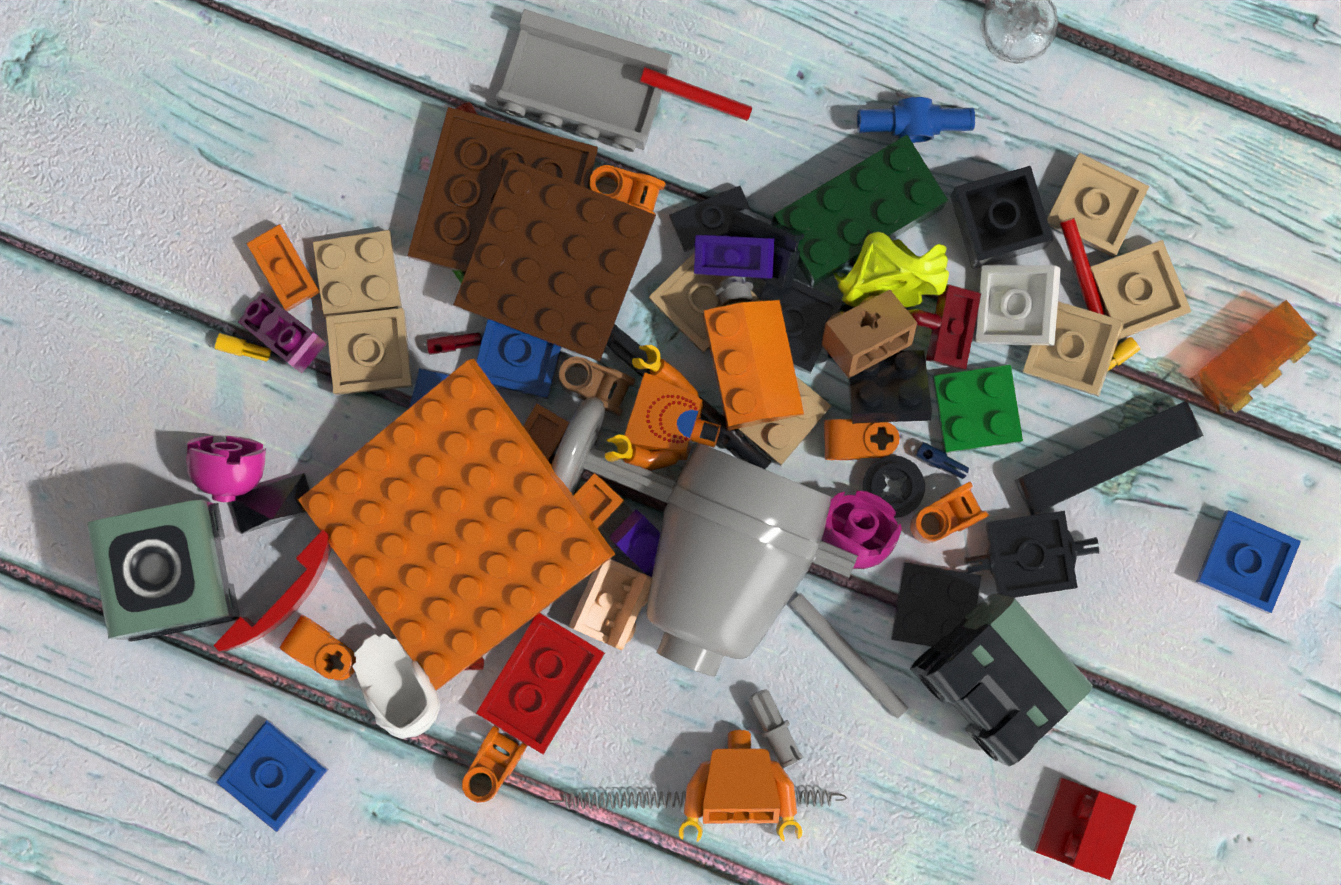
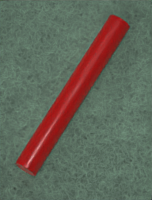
M646 67L643 68L639 82L748 121L752 112V106Z
M1075 218L1063 220L1059 223L1087 310L1105 315Z

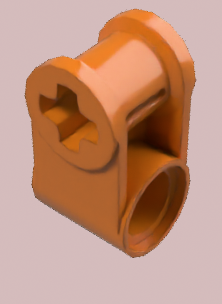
M612 165L599 166L591 174L590 190L601 193L596 188L597 181L604 177L611 178L616 182L617 189L611 194L603 195L655 214L653 211L659 191L664 190L666 185L664 181L656 177L630 172ZM644 190H646L647 193L644 203L641 204L640 201Z
M852 419L825 420V460H859L860 458H883L889 456L899 445V432L889 422L852 424ZM879 429L884 430L885 436L892 438V442L887 443L884 450H878V444L870 440V437L877 435Z
M971 481L940 497V500L923 508L913 516L910 529L916 540L926 544L934 543L956 531L960 532L989 516L987 511L981 510L971 491L973 487ZM924 515H932L938 520L939 531L936 535H929L922 529L921 520Z
M302 614L279 647L290 657L307 667L309 666L325 678L346 680L355 673L352 667L356 663L355 652L331 636V633ZM332 655H342L340 659L344 664L342 670H332L334 665L330 661Z
M494 725L476 753L475 760L464 776L462 789L465 796L477 803L493 799L506 778L515 769L528 745L525 743L517 744L499 733V727ZM494 745H497L505 751L509 752L510 756H507L499 750L495 749ZM478 773L487 774L492 781L491 791L485 796L475 795L470 788L471 779Z

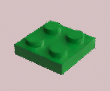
M1011 365L934 375L932 377L945 453L1021 443L1023 441Z

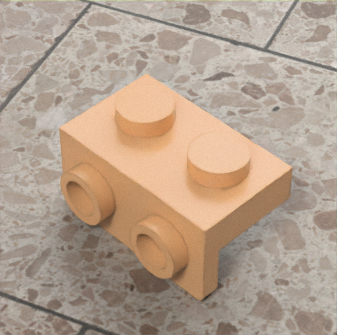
M609 559L592 572L568 627L622 650L635 633V621L641 607H644L648 602L652 577Z

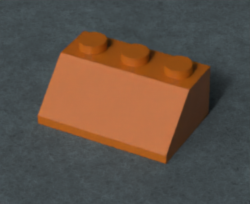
M780 300L741 302L704 310L703 320L727 431L804 415Z

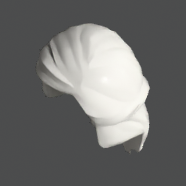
M384 633L379 637L374 634L365 639L362 646L354 653L356 663L352 667L356 672L366 705L375 715L376 724L388 731L390 735L401 739L421 735L435 722L440 708L439 697L428 675L418 662L412 661L397 638L391 639Z

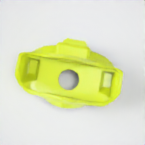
M881 232L869 234L848 275L840 272L833 273L838 281L837 287L843 293L841 300L855 308L867 297L872 295L878 296L891 290L902 305L908 308L921 304L923 302L921 295L943 294L949 277V272L946 270L948 259L945 255L946 246L937 244L924 255L916 256L900 239L891 240L886 234Z

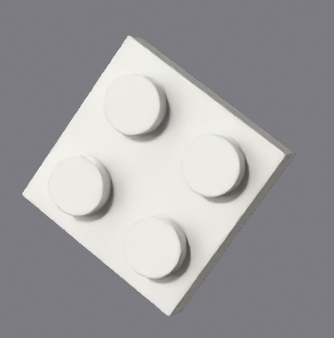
M982 265L981 298L978 308L976 342L995 345L1054 346L1060 268L1055 265Z

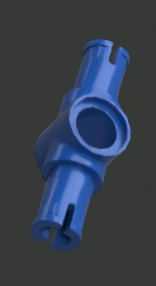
M926 97L901 99L898 101V105H892L891 108L859 109L857 111L858 133L891 132L892 136H899V139L908 135L912 143L930 141L934 139V135H939L941 131H973L975 128L974 108H940L939 104H932V99Z

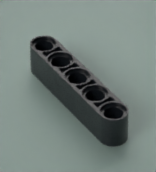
M1186 400L1014 481L1030 514L1034 515L1204 435Z

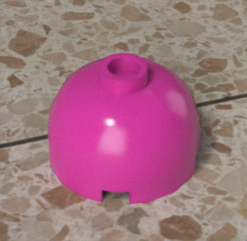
M203 436L188 441L186 463L187 473L192 483L201 491L212 494L214 501H235L236 496L246 494L255 488L263 476L266 448L263 449L261 442L237 436H226L227 442L213 443V436Z
M857 490L855 495L844 496L845 492L838 493L831 499L821 540L858 555L853 569H867L879 565L892 553L901 534V522L898 525L894 518L896 511L881 497L867 491Z

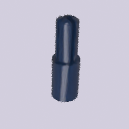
M925 442L921 443L915 455L916 458L938 469L942 468L961 479H964L967 475L945 464L944 461L969 473V467L948 457L947 453Z

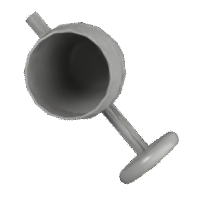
M588 397L580 403L572 416L551 465L555 474L564 482L572 495L577 489L585 470L667 503L646 610L650 622L664 631L656 652L659 655L689 669L715 677L724 656L733 659H744L753 653L808 572L811 563L848 578L850 577L858 555L821 541L832 497L698 443L677 481L643 467L627 464L623 459L609 462L605 458L606 452L595 448L605 415V407L602 400L598 397Z

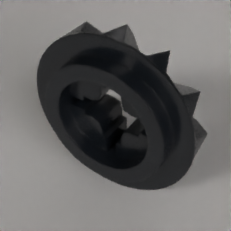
M895 455L886 456L875 461L864 475L862 491H867L880 497V494L884 492L883 489L887 486L886 478L882 473H885L893 481L906 476L907 480L900 487L901 496L905 501L902 502L900 497L897 498L895 494L885 495L882 499L889 503L896 511L894 518L903 517L913 512L920 505L925 493L924 477L918 466L905 457Z

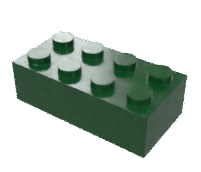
M905 135L774 213L773 221L805 234L804 239L799 242L798 250H800L797 264L811 287H814L832 276L833 273L839 272L857 261L864 241L869 234L881 232L892 240L941 211L948 199L909 136Z

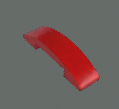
M322 530L296 557L307 570L256 624L248 617H240L213 646L218 651L237 649L264 637L284 623L303 604L319 581L332 549L329 544L330 535L325 530Z

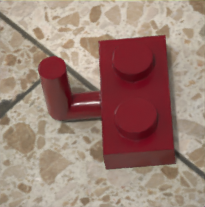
M947 284L943 294L938 296L935 314L919 309L907 310L916 320L918 326L932 329L926 361L955 369L967 368L981 293Z

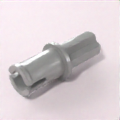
M764 689L751 695L749 703L763 729L761 736L762 738H767L782 768L796 763L797 760H801L803 756L787 728L790 723L788 720H783L770 692Z

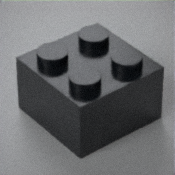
M1031 165L956 186L950 195L972 269L1045 249L1053 241Z

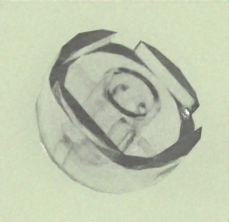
M990 0L983 10L980 21V30L988 50L1000 60L1014 64L1024 63L1025 61L1042 56L1053 43L1058 28L1057 9L1052 0Z

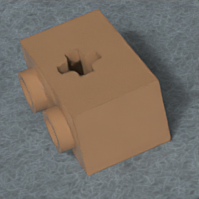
M888 290L878 296L872 295L867 297L859 306L847 312L841 311L830 317L825 324L822 346L846 376L850 378L911 346L917 322L892 291Z

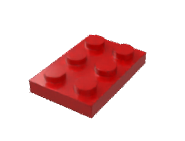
M538 613L476 714L539 753L544 754L605 655V652L543 614Z

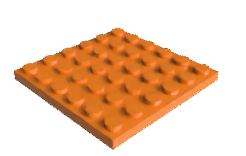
M470 359L463 363L298 499L320 532L325 530L330 535V546L412 661L418 662L424 669L436 691L615 555V552L564 482L555 474L549 461L475 359Z

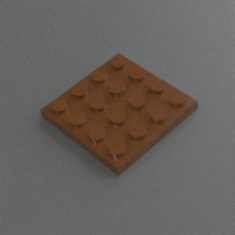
M448 107L409 247L408 258L466 273L509 158L588 188L598 147Z
M509 158L453 305L600 362L656 215Z

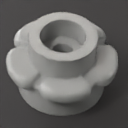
M730 277L721 282V287L716 290L715 295L721 300L722 306L752 302L750 290L753 289V284L748 281L744 282L743 277Z

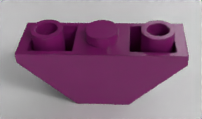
M263 292L246 307L244 315L238 321L239 324L301 374L326 345L317 334Z

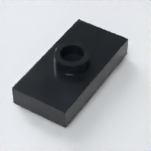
M741 186L732 188L669 215L684 252L695 248L696 235H727L730 225L734 223L735 215H732L734 209L745 208L751 211Z

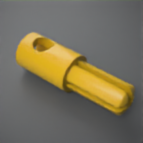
M223 333L218 334L215 343V350L240 357L244 355L265 362L269 360L271 354L269 348L247 343L244 339Z
M1132 337L1127 338L1123 343L1116 346L1108 371L1116 365H1121L1140 351L1139 345Z

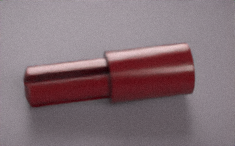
M479 332L426 338L429 355L480 346L482 342Z

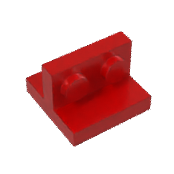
M1060 777L1034 852L1111 881L1137 806Z

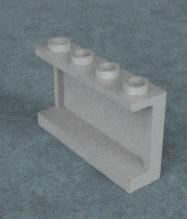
M524 9L519 23L521 30L502 88L498 89L496 95L498 105L503 106L502 111L519 118H524L525 113L538 117L541 124L554 129H561L562 125L576 129L575 133L589 140H598L599 136L613 140V146L625 151L634 152L635 148L644 150L663 90L639 82L644 67L668 75L672 65V54Z

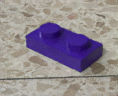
M696 235L694 274L772 278L774 239Z
M635 509L609 538L646 575L652 577L660 532L642 513Z

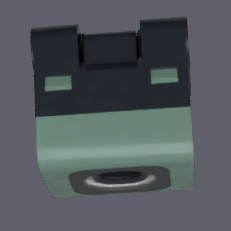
M192 500L98 519L87 523L108 639L133 642L232 622L240 618L234 584L228 581L221 540L225 539L219 503Z
M992 594L961 620L962 622L946 637H943L933 647L919 656L911 665L910 670L933 696L941 702L951 703L967 720L968 725L965 731L988 757L1006 766H1012L1023 759L1045 734L1081 702L1091 691L1093 685L1014 597Z

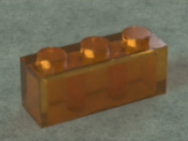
M1284 300L1194 374L1190 380L1219 414L1230 409L1236 413L1253 399L1249 393L1259 384L1266 388L1283 374L1278 368L1290 359L1294 364L1312 349L1307 343L1316 337L1317 334L1287 300Z

